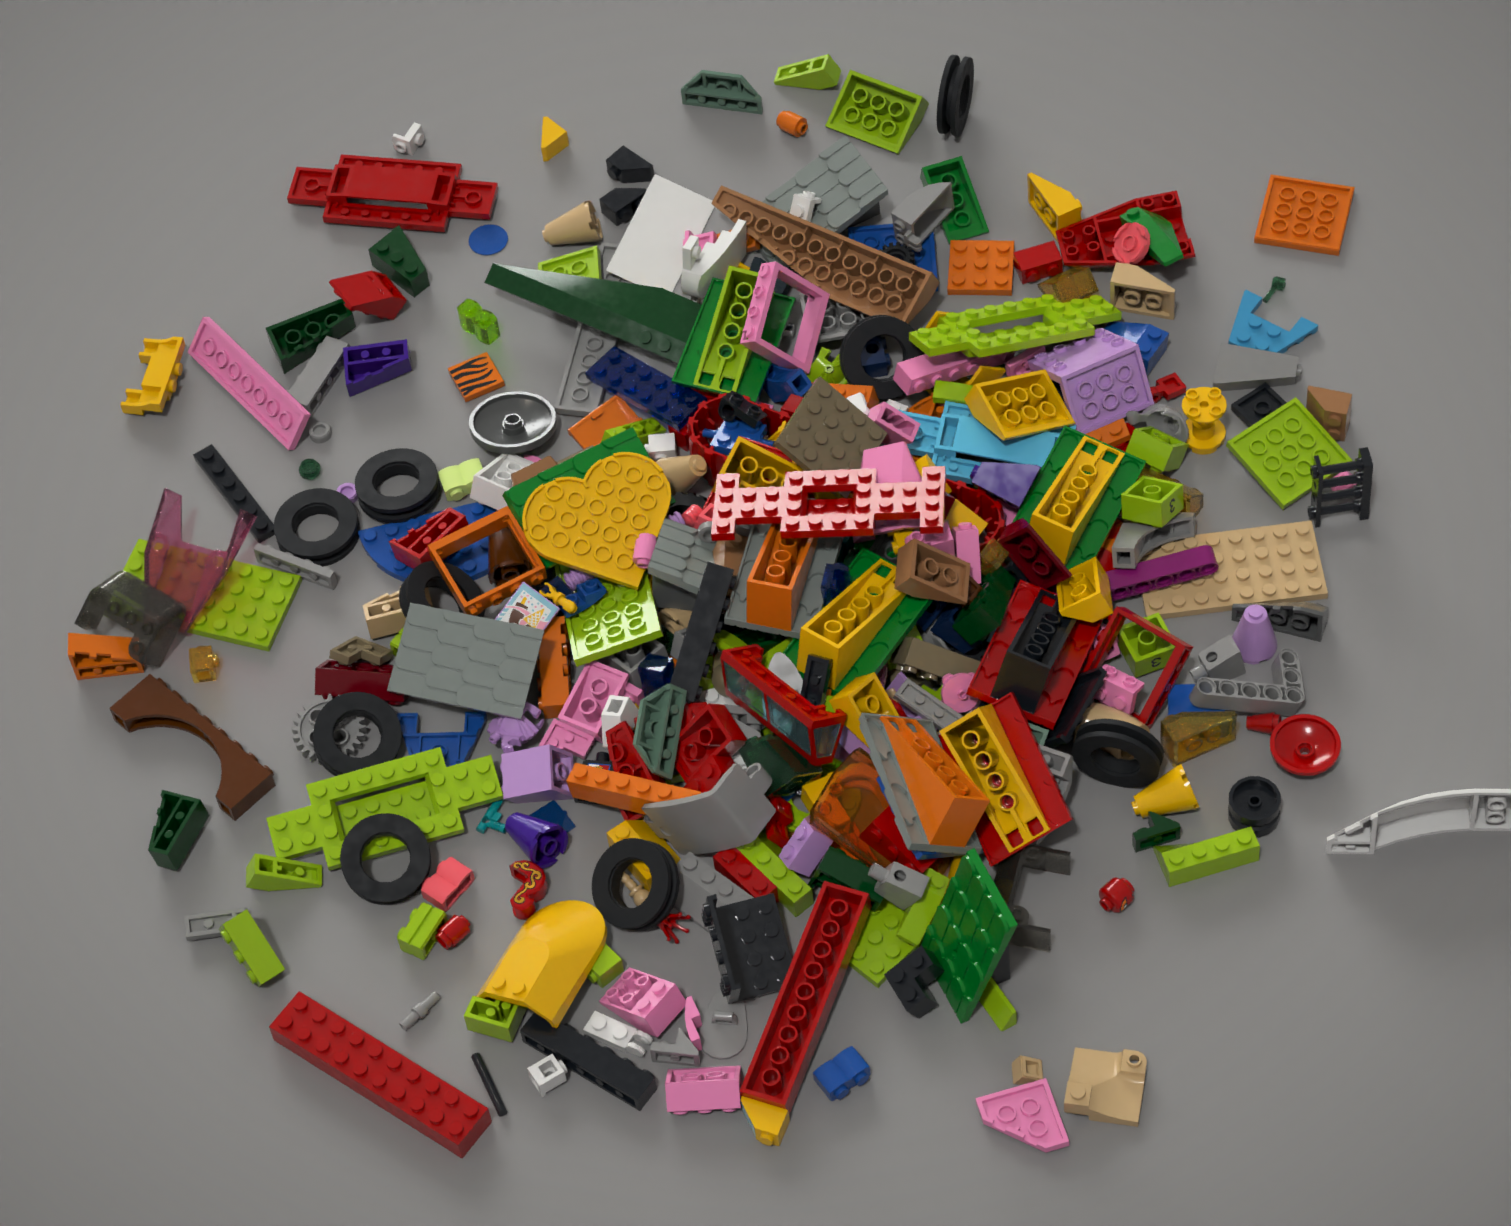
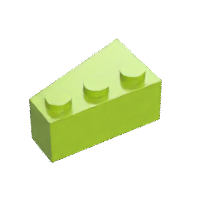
M247 909L222 924L218 929L224 941L234 951L233 955L238 963L243 964L246 968V975L252 984L256 983L259 987L285 970Z

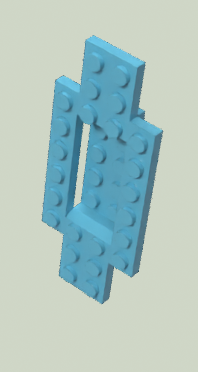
M945 401L941 418L901 411L920 423L913 443L907 444L910 453L917 456L928 454L935 466H945L947 479L952 481L960 480L967 484H972L970 474L974 466H980L981 462L956 458L957 452L1016 464L1038 465L1042 468L1063 428L1003 441L974 418L966 404ZM1076 425L1068 426L1076 430Z

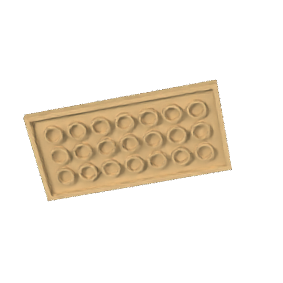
M1312 520L1198 534L1194 537L1162 544L1146 553L1138 562H1144L1202 545H1210L1213 548L1219 566L1218 570L1211 575L1142 593L1146 617L1158 612L1162 619L1232 611L1233 604L1304 602L1328 599L1327 586Z

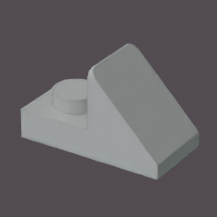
M680 1028L678 1029L676 1044L668 1041L651 1042L650 1053L652 1062L700 1067L699 1051Z

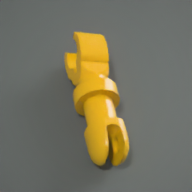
M544 583L549 587L551 593L547 592L545 594V592L539 590L541 595L552 599L555 605L562 606L568 613L573 614L577 611V605L573 601L566 599L565 594L562 592H557L556 588L551 584Z

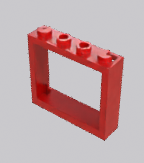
M1116 606L1112 615L1108 616L1109 622L1097 637L1098 643L1095 649L1091 650L1088 654L1084 670H1081L1079 674L1102 666L1126 618L1176 646L1142 712L1139 714L1134 711L1130 714L1151 729L1193 646L1129 609Z

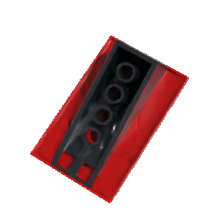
M1020 579L1006 608L1001 626L996 629L966 694L992 704L1010 692H1014L1028 720L1053 730L1103 620L1092 623L1061 616L1057 594Z

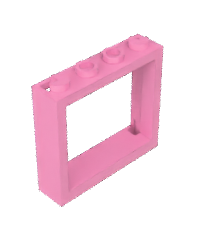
M776 261L762 263L758 271L740 344L779 367L789 369L802 368L805 374H809L830 294ZM777 278L808 296L792 356L761 339Z

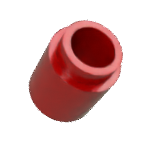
M453 915L438 929L435 938L443 948L448 950L450 947H455L470 933V923L462 915Z

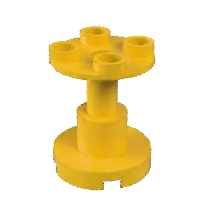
M1217 387L1190 388L1186 391V395L1182 400L1183 413L1189 418L1186 420L1189 429V437L1186 443L1189 444L1188 447L1192 449L1193 453L1201 455L1214 453L1225 442V426L1219 419L1226 412L1227 403L1225 397L1221 394V390Z

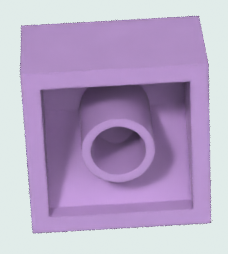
M812 813L805 817L796 828L788 843L783 847L779 857L788 869L809 877L835 839L819 818Z

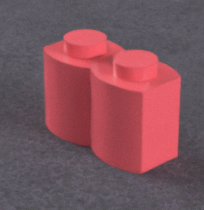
M453 857L440 862L436 870L437 872L431 877L426 878L421 886L423 898L444 912L451 908L475 879L473 871Z

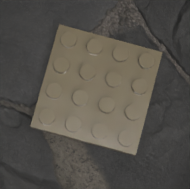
M818 377L773 445L805 471L860 469L863 451L879 447L887 432L823 378ZM851 491L831 493L839 499L847 498Z

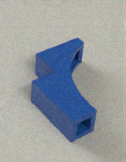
M772 363L763 388L775 403L786 401L791 394L802 396L810 389L812 382L802 368L789 369Z

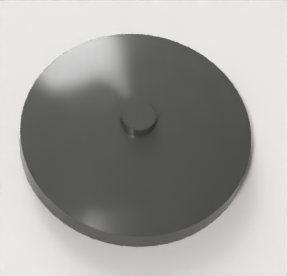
M523 391L505 392L491 396L478 404L469 418L470 434L473 440L480 447L501 454L522 453L541 446L551 438L557 425L556 412L553 405L540 395Z

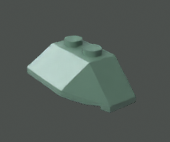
M701 70L681 88L682 104L754 114L763 113L761 96L739 74Z
M671 683L666 684L640 700L633 746L651 773L667 780H672L687 694V690Z

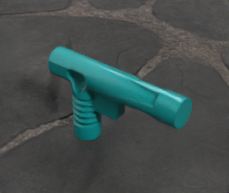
M505 799L492 802L476 828L478 832L484 834L487 828H491L503 834L506 833L505 824L499 822L502 815L497 812Z

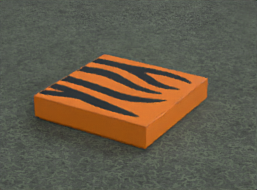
M487 352L448 368V372L465 402L505 386L504 380Z

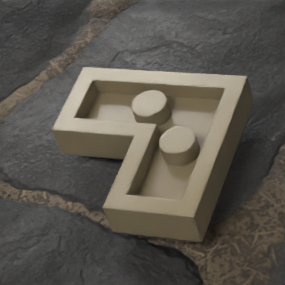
M355 636L331 649L329 658L338 661L341 665H350L361 658L369 661L372 665L380 666L392 659L393 650Z

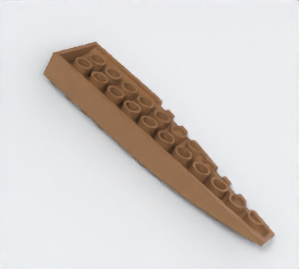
M722 185L711 203L734 223L738 219L746 221V232L804 279L829 293L830 300L865 315H888L909 324L931 300L940 283L935 275L928 270Z

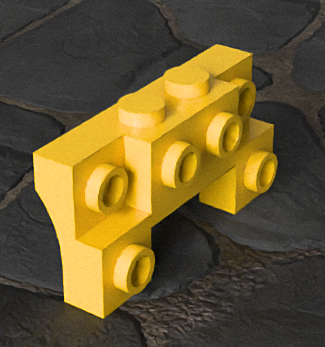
M173 336L168 339L144 338V352H139L138 354L140 362L148 364L141 383L143 390L126 388L127 400L126 402L121 401L120 404L123 413L144 415L145 411L163 412L166 400L170 401L172 393H175L178 376H181L183 371V365L180 363L186 346L183 337Z

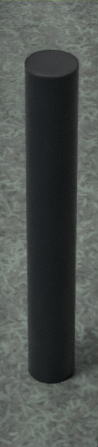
M474 1053L471 1056L472 1061L498 1116L502 1117L507 1114L506 1107L480 1053Z

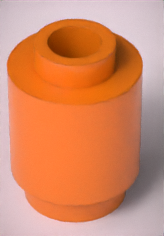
M782 111L777 117V126L795 137L805 134L808 129L806 118L791 111Z

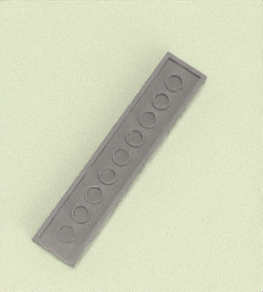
M601 242L599 250L602 279L634 284L606 271L619 244ZM578 323L554 406L557 414L585 417L601 406L619 340Z

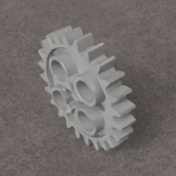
M331 694L328 695L327 700H324L322 695H319V702L311 699L312 705L310 707L303 704L305 712L297 711L300 719H293L296 726L292 727V732L295 734L292 736L294 743H297V750H302L303 757L309 755L310 762L317 758L313 747L314 720L321 709L332 700ZM347 717L336 726L333 738L336 746L342 753L356 755L354 748H362L360 741L366 740L363 733L367 732L366 725H364L366 723L365 717ZM338 738H345L342 742H336Z

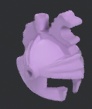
M528 702L525 703L523 714L529 711L535 719H538L541 710ZM523 714L521 720L498 715L488 724L489 741L492 744H496L501 740L503 753L514 752L513 746H521L527 743L539 732L538 729H541L544 719H541L535 725Z

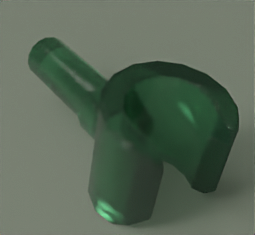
M1278 276L1273 278L1271 288L1263 298V302L1267 303L1276 289L1284 291L1286 286L1285 278Z

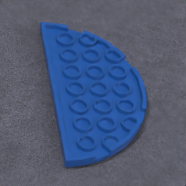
M478 502L452 508L465 515L468 524L497 511V509ZM442 511L421 515L406 522L389 523L360 530L358 534L366 554L377 564L378 568L395 579L404 582L414 569L395 558L389 541L394 538L399 540L408 534V530L412 528L416 530L426 524V520ZM488 536L449 555L443 562L460 568L473 580L486 576L488 574Z

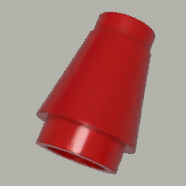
M1270 712L1247 716L1246 728L1247 730L1272 734L1274 728L1282 721L1281 714Z

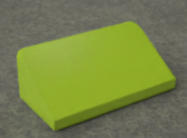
M991 977L979 1002L999 1030L1005 1031L1017 1024V1013Z

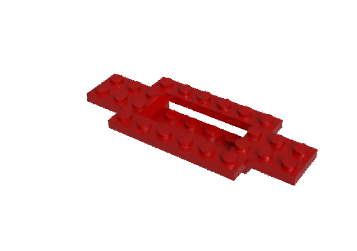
M341 154L339 163L335 164L334 170L296 167L287 200L290 204L326 206L323 213L324 223L396 228L399 225L401 229L445 232L449 216L490 220L498 192V183L460 180L462 165L458 163ZM348 198L427 204L428 209L348 203Z

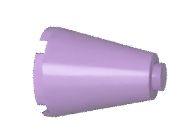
M1260 605L1248 606L1235 629L1232 639L1239 648L1244 663L1259 664L1260 661H1268L1275 655L1277 639L1266 609Z

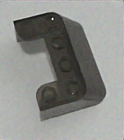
M118 571L90 591L74 624L85 630L97 629L104 615L135 633L128 647L129 654L133 659L141 664L161 667L186 616V607L182 602L127 571Z

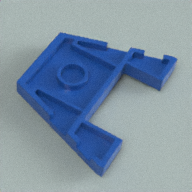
M465 712L464 732L418 733V713H397L408 754L413 755L441 747L446 767L468 761L487 720L486 712Z

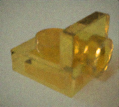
M991 539L980 553L982 557V564L980 566L983 575L997 570L1009 554L995 539Z

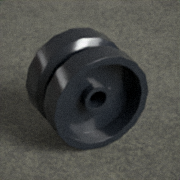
M1248 776L1238 780L1229 792L1228 820L1232 828L1237 831L1252 827L1255 836L1262 837L1270 834L1277 827L1281 808V794L1277 786L1269 779L1260 776Z

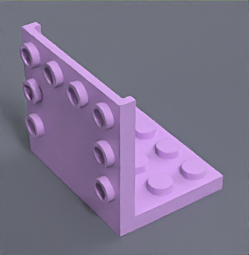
M1104 328L1095 329L1094 336L1073 339V342L1069 344L1057 345L1053 348L1054 350L1047 353H1038L1033 359L1028 360L1031 370L1045 369L1050 379L1060 384L1065 405L1075 421L1076 430L1081 433L1087 434L1127 417L1126 413L1128 411L1139 412L1154 404L1139 345Z

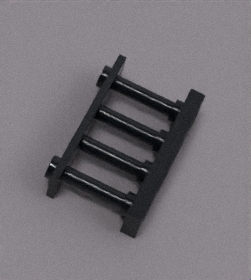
M1368 447L1359 448L1358 458L1350 462L1321 466L1319 455L1314 456V463L1310 466L1312 477L1311 506L1307 507L1309 519L1314 521L1315 528L1320 527L1321 515L1353 510L1358 513L1359 520L1369 519L1373 462ZM1357 470L1353 475L1323 479V476L1327 474ZM1356 484L1353 485V488L1322 493L1324 488ZM1350 497L1355 498L1351 502L1321 506L1322 502Z

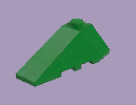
M1140 207L1131 208L1126 213L1120 215L1122 226L1129 222H1136L1148 229L1150 246L1147 254L1164 267L1184 258L1173 226L1163 216Z

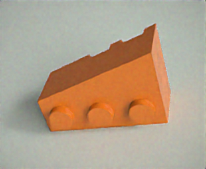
M68 633V657L77 680L144 673V648L140 638Z

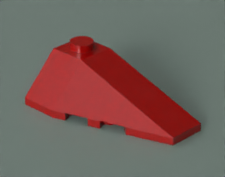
M623 721L605 732L609 758L612 761L614 772L666 783L662 777L651 773L633 746L634 732L627 721ZM619 809L624 820H644L645 814Z

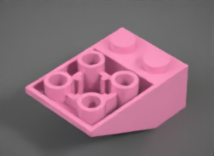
M629 967L616 983L606 991V994L599 1002L637 1029L658 1038L685 1007L686 999L675 983Z

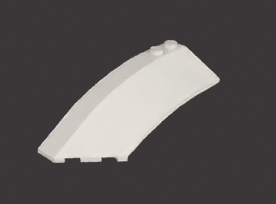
M1511 789L1450 790L1425 794L1401 801L1328 836L1326 854H1374V850L1397 842L1446 832L1511 831Z

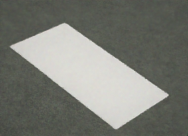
M655 174L606 271L634 284L663 288L673 292L683 269V240L685 239V231L690 230L693 235L702 233L714 209V206L711 204L713 200Z

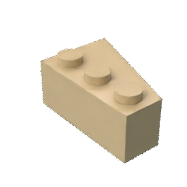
M427 587L424 590L425 596L430 606L433 607ZM400 590L391 595L386 593L362 605L371 639L398 633L404 627L406 618L400 607Z

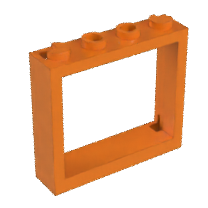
M508 506L428 545L431 559L464 614L475 616L492 605L500 604L504 599L512 596L523 581L532 586L540 584L547 578L544 564L529 545L522 528ZM508 526L534 569L467 602L442 559Z

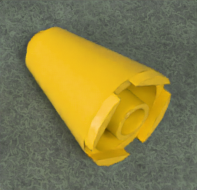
M1182 764L1177 765L1134 795L1135 801L1131 802L1135 814H1141L1142 818L1148 817V811L1164 815L1200 808Z

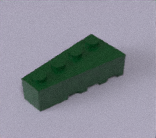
M342 298L266 327L269 342L284 374L313 356L318 344L322 343L326 336L338 339L356 327L353 313L345 307V302Z
M997 561L981 572V583L979 584L982 587L981 591L971 604L961 608L952 625L970 645L978 640H985L990 632L1001 626L1016 579Z

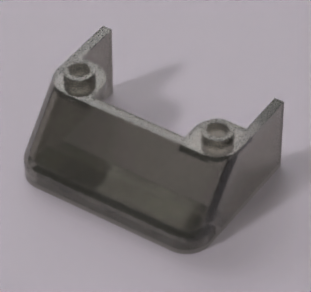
M1030 845L999 862L994 883L1018 923L1009 941V945L1051 952V929L1028 925V911L1022 906L1014 905L1023 867L1070 876L1071 852Z

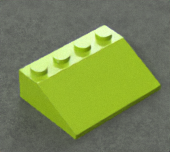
M850 70L825 126L899 155L921 123L929 103L923 96Z

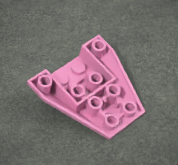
M902 441L863 451L860 469L877 468V483L922 482L906 442ZM920 519L876 520L874 536H853V543L857 544L875 540V535L904 529L918 531L920 530Z

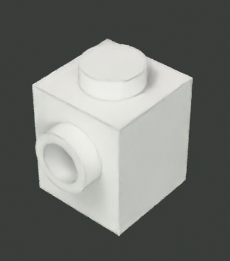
M674 433L648 435L649 444H645V449L653 461L677 456Z

